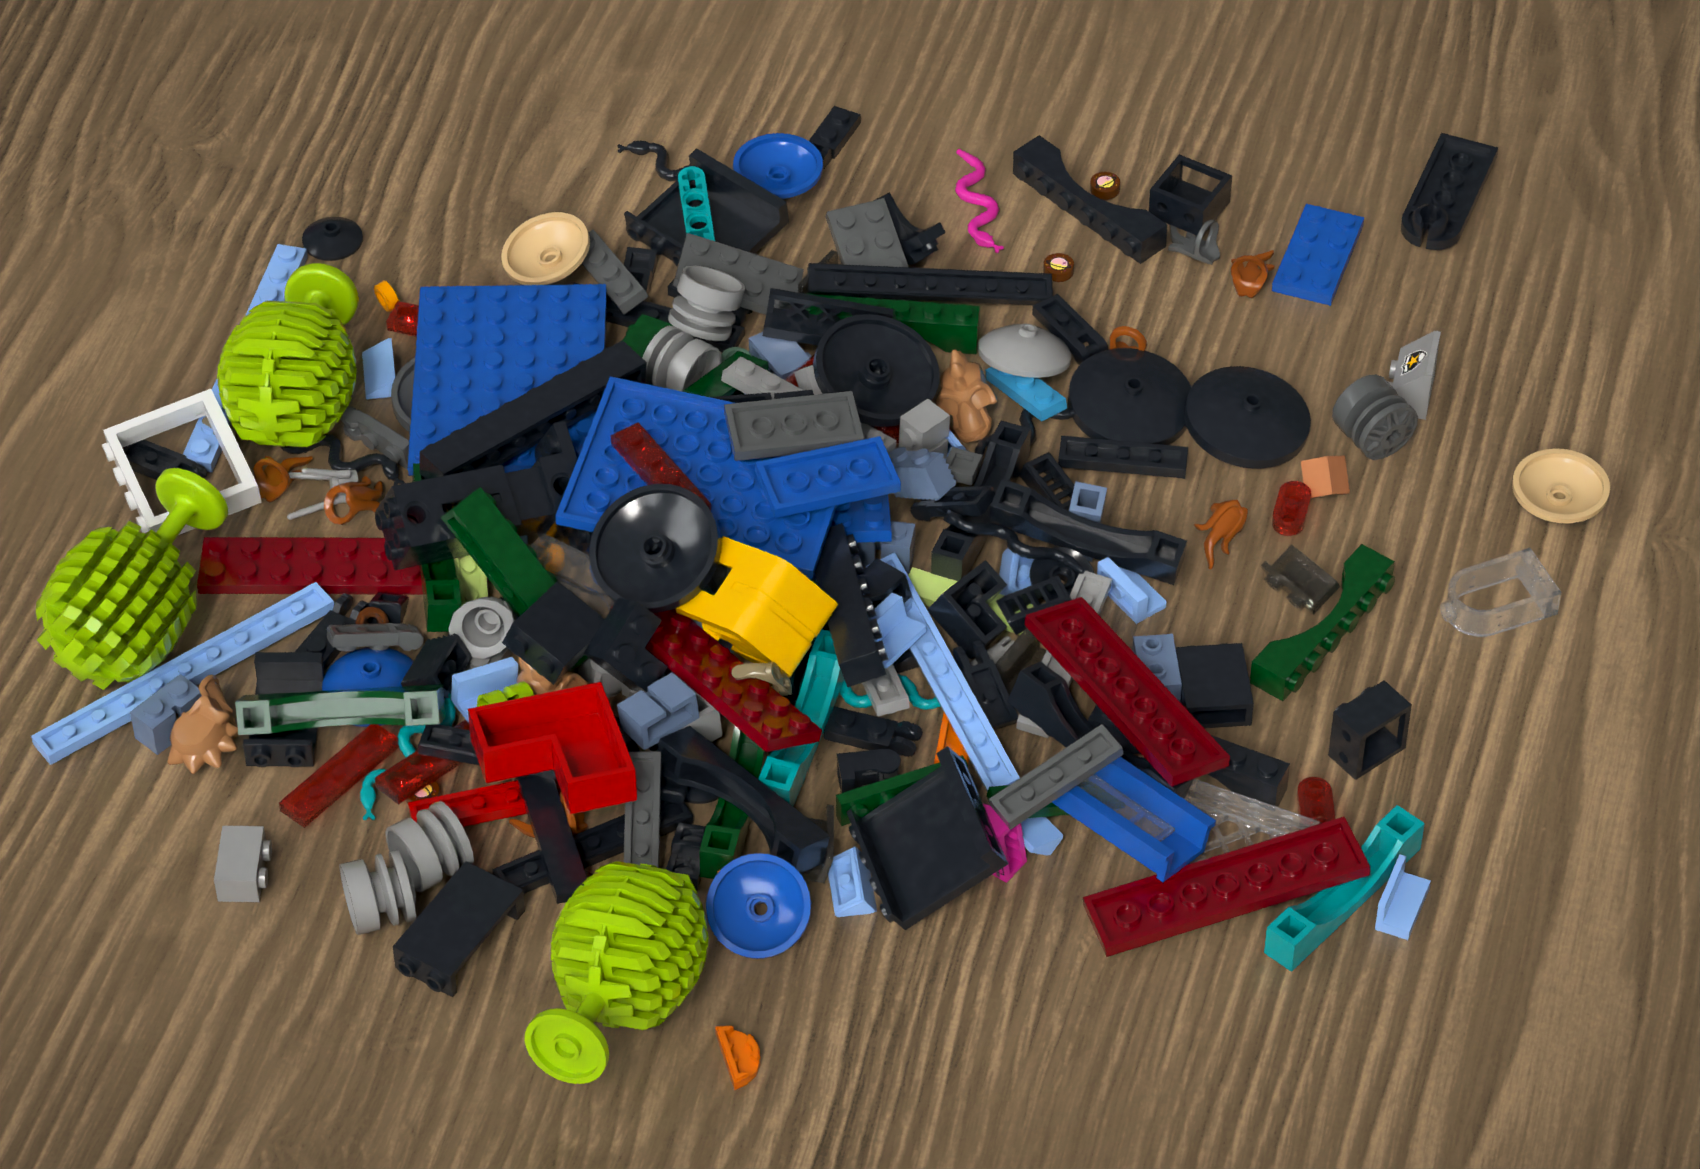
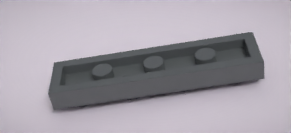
M593 229L589 232V251L581 264L598 284H606L607 295L620 311L625 314L649 296Z
M1101 724L989 798L990 806L1011 830L1122 756L1123 748L1104 725Z
M661 751L629 752L636 771L637 800L625 803L624 862L640 865V863L655 865L659 868Z

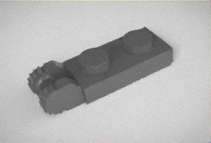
M353 406L346 408L341 417L345 435L349 436L353 441L361 440L367 448L378 450L390 460L408 470L409 440L367 413L356 410Z
M413 624L329 625L327 627V639L332 647H336L339 651H354L356 647L369 646L372 650H386L389 646L399 645L404 651H411V649L418 650L424 641L423 635Z

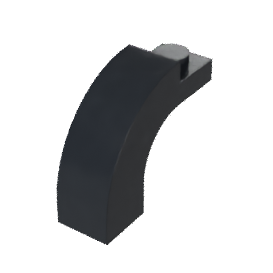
M890 192L875 199L885 198L908 265L915 264L938 250L936 245L939 243L936 238L946 233L940 222L926 229L917 228L903 216Z

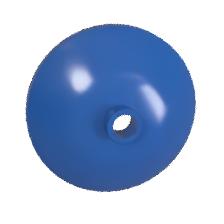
M773 133L758 136L742 145L734 156L733 170L779 198L787 199L807 192L818 183L823 172V159L819 150L808 140L796 135Z
M369 647L357 649L343 655L329 667L322 682V691L402 687L401 682L414 661L404 653L391 648L386 650H372ZM361 724V725H355V726H361V727H376V726H383V725H382V724Z
M748 854L729 862L715 876L707 894L706 914L712 932L727 949L746 958H770L787 951L802 937L810 920L811 896L804 878L789 862L770 854ZM760 903L767 905V912L764 915H757L755 913V908Z

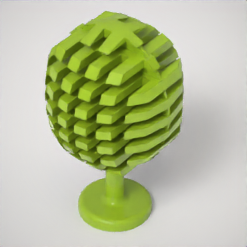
M321 263L307 264L296 269L286 283L284 291L285 301H265L253 307L249 311L251 313L243 317L240 325H236L222 349L223 352L220 355L217 373L219 395L227 417L241 440H251L259 445L281 447L311 446L326 437L322 435L331 431L335 423L339 422L352 399L351 395L356 384L357 368L351 340L348 339L344 325L355 315L359 303L358 292L352 280L344 272L333 266Z
M169 468L164 470L158 477L155 485L156 494L161 504L169 512V515L157 532L150 530L146 534L139 532L141 526L131 521H128L119 531L111 530L112 527H99L91 531L58 562L54 573L51 574L41 594L42 596L37 600V621L42 617L44 631L39 635L37 641L45 649L51 645L55 651L52 660L60 667L71 671V675L81 682L87 678L92 679L93 685L105 690L114 680L130 683L150 672L173 651L179 637L183 634L192 617L191 614L196 610V590L190 595L188 586L189 579L194 576L196 570L188 562L181 567L177 560L180 551L172 543L185 525L202 530H212L220 527L228 516V506L221 493L211 483L191 471Z
M615 861L600 866L594 872L597 873L588 877L582 883L584 886L580 885L572 897L568 899L554 926L556 928H554L551 942L554 979L560 995L564 996L561 998L566 1009L555 1008L540 1012L527 1026L524 1037L526 1049L530 1057L545 1073L560 1081L572 1084H585L596 1080L601 1076L608 1064L609 1047L603 1033L594 1024L595 1022L602 1023V1026L611 1028L622 1026L646 1030L659 1026L666 1020L661 1018L668 1017L677 1008L676 1006H680L685 1001L703 971L707 958L709 939L703 906L699 897L695 895L698 893L689 875L670 872L667 869L657 868L655 865L642 863L637 865Z

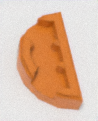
M716 1026V1037L734 1090L746 1086L756 1077L761 1065L759 1045L751 1034L746 1035L743 1032L736 1031L733 1026Z

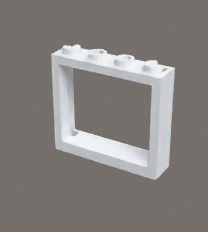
M212 389L103 430L107 443L102 444L106 458L108 462L115 461L117 467L113 468V472L119 486L126 485L128 492H125L124 495L130 510L137 509L140 515L136 517V521L141 526L140 531L142 533L150 530L157 532L169 515V512L154 517L122 448L203 416L207 417L238 482L235 486L219 491L227 503L228 516L262 503L257 482ZM185 525L180 534H183L195 528L189 525Z

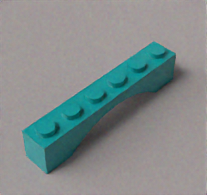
M823 629L816 637L810 652L804 679L795 705L800 712L807 715L813 723L822 729L821 737L845 680L838 664L831 633ZM819 742L774 750L767 756L758 780L794 807Z
M1396 805L1375 825L1367 840L1361 846L1370 865V875L1321 890L1307 901L1289 906L1267 927L1264 953L1292 972L1389 880L1399 854L1406 856L1407 863L1421 849L1425 823Z

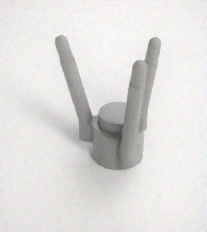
M303 468L302 472H289L290 478L329 480L330 489L346 482H358L356 470ZM338 494V497H335L333 506L339 503H347L346 494ZM324 501L287 515V518L292 520L324 509Z

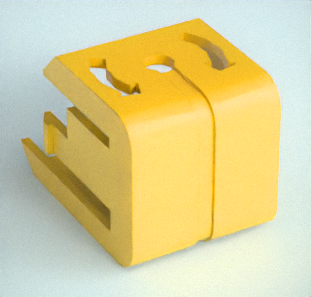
M723 536L721 538V554L718 563L732 568V570L715 595L701 591L693 599L675 609L679 614L702 622L703 630L718 641L721 638L730 642L733 645L731 650L752 663L775 662L781 674L785 673L790 678L811 647V642L819 635L838 606V603L786 560Z

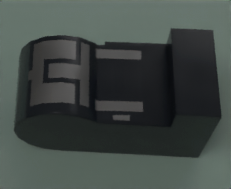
M890 749L837 754V777L841 793L901 775V758L899 754Z

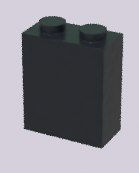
M557 581L512 623L502 644L554 685L584 656L583 653L605 619Z
M1223 643L1218 645L1176 647L1182 683L1180 703L1204 729L1251 726L1254 703L1243 644Z

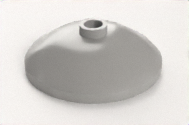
M1012 324L993 329L980 339L978 345L979 356L985 363L999 371L1016 376L1032 378L1054 376L1067 370L1071 362V352L1060 338L1032 324Z

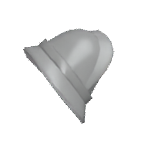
M482 597L468 601L453 613L448 628L449 634L453 635L455 633L459 635L470 652L471 657L486 659L500 653L506 647L502 644V641L514 622L513 609L506 601L495 597Z

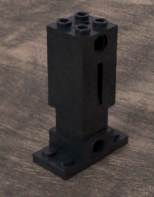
M562 421L551 425L535 447L536 462L531 468L505 473L503 465L392 486L376 509L375 522L377 528L383 532L385 555L388 560H392L394 570L469 556V553L440 517L479 487L494 498L498 510L515 525L519 537L538 533L539 540L543 541L564 536V550L571 557L573 566L585 564L589 560V549L593 532L556 524L555 515L577 462V456L566 422Z

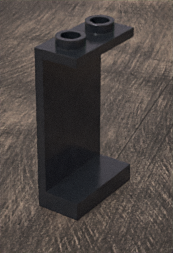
M255 652L254 664L257 677L255 695L322 691V682L325 676L322 653ZM319 727L269 734H250L249 739H243L246 766L314 767Z
M465 861L392 946L395 968L404 976L414 977L426 983L433 991L443 992L454 997L457 993L455 975L506 915L518 920L525 912L523 889Z

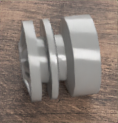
M696 265L686 266L682 270L677 286V291L682 296H677L673 299V308L669 312L668 321L673 326L681 329L682 332L689 333L694 337L712 341L729 339L732 333L731 325L736 320L735 314L732 311L740 307L745 291L744 284L735 277L716 269Z
M670 325L662 328L653 337L642 357L647 362L645 384L677 391L685 390L721 364V353L718 348L703 340L694 339L691 334L682 332L681 329Z
M441 801L431 804L428 810L422 809L418 811L416 816L417 823L412 818H405L389 826L385 831L389 851L399 850L404 863L410 870L416 892H423L440 883L443 878L442 871L447 875L453 876L465 861L471 864L474 862L472 847L463 826L453 811Z
M398 849L389 851V868L386 867L381 854L375 855L374 872L369 873L367 865L362 858L339 864L346 903L357 935L380 930V913L383 912L387 913L393 926L399 925L398 908H401L406 922L416 920V893L410 870L404 863Z

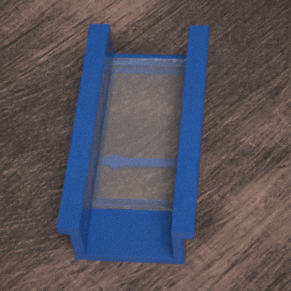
M1122 757L1117 758L1052 802L1157 874L1156 878L1161 882H1165L1205 852L1210 830L1216 824L1215 819Z

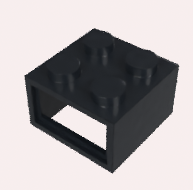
M1179 154L1151 187L1149 212L1164 223L1197 236L1204 223L1210 219L1216 220L1230 203L1232 175ZM1183 166L1218 179L1220 182L1211 192L1183 181Z
M1385 680L1374 687L1366 688L1358 697L1348 703H1342L1333 712L1328 756L1353 779L1357 780L1406 748L1412 704ZM1400 716L1396 737L1385 725Z

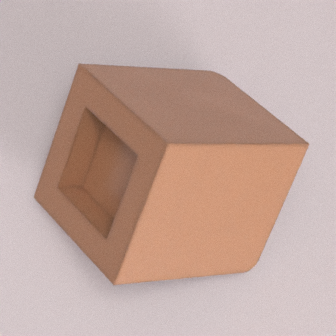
M1324 456L1301 461L1305 496L1307 499L1350 493L1345 456Z

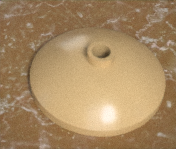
M563 212L538 215L521 224L508 237L502 249V265L508 276L517 283L523 285H549L556 283L572 274L584 261L590 247L589 232L584 223L574 215Z
M1545 449L1528 455L1516 467L1512 481L1513 493L1521 506L1536 517L1554 523H1576L1594 517L1605 507L1610 494V482L1604 469L1592 458L1568 449Z

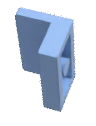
M1109 557L1098 562L1097 574L1112 578L1108 596L1136 624L1166 608V600L1138 573L1118 567Z
M891 593L875 608L877 616L871 617V620L876 618L882 638L877 639V642L883 641L888 655V660L883 661L884 668L892 665L927 631L925 624L906 616L902 596Z
M509 657L452 675L451 701L468 723V709L477 707L479 695L494 690L502 692L504 687L517 683L518 663L513 657Z
M1399 854L1378 904L1375 930L1409 940L1430 889L1431 880L1405 873L1406 856Z

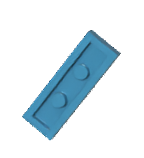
M993 367L985 370L987 381L1040 421H1044L1067 409L1066 398L1039 378L1011 375Z

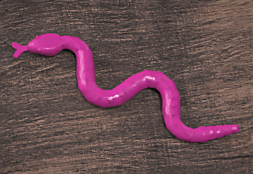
M957 149L956 153L970 166L975 167L976 170L964 175L957 181L955 187L956 194L963 201L987 208V211L974 217L969 222L968 232L974 238L977 245L987 248L993 247L995 253H998L999 249L1003 250L1004 247L995 245L993 236L978 231L979 227L996 218L999 212L997 201L985 194L967 190L969 186L979 182L984 177L985 166L977 157Z

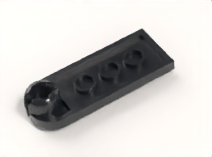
M1445 133L1440 134L1402 215L1401 233L1408 242L1420 247L1427 231L1426 249H1447L1459 241L1495 163L1498 147Z

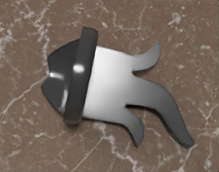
M1212 219L1206 221L1199 230L1197 237L1189 232L1186 233V237L1181 236L1175 226L1169 225L1172 244L1169 245L1168 251L1179 252L1211 265L1220 258V252L1216 243L1219 231L1217 221ZM1210 226V232L1207 240L1205 241L1202 239V237L1207 228Z

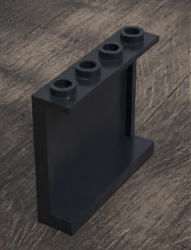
M697 148L689 155L690 166L699 167L705 174L716 242L755 254L789 223L786 201ZM677 180L638 216L628 211L624 213L628 235L633 240L641 241L651 249L657 250L658 255H664L672 260L676 266H678L686 237L679 183ZM695 180L689 181L690 189L696 188ZM692 200L688 205L697 207L703 202L701 200ZM696 222L691 227L694 229L704 228L707 224L704 222Z
M948 746L936 753L941 763L939 768L861 818L851 809L847 811L851 822L849 832L861 847L862 851L859 852V857L865 867L870 870L872 877L869 879V882L882 900L880 910L887 921L890 923L896 922L904 930H907L1008 865L965 761Z

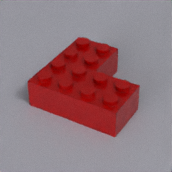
M601 682L468 709L471 742L486 783L554 770L569 814L637 800L635 767Z

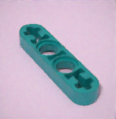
M686 167L678 174L686 235L690 233L715 241L705 174L699 167ZM690 180H695L696 188L690 189ZM692 200H701L703 202L697 207L688 205ZM696 222H704L707 224L704 228L694 229L691 227Z

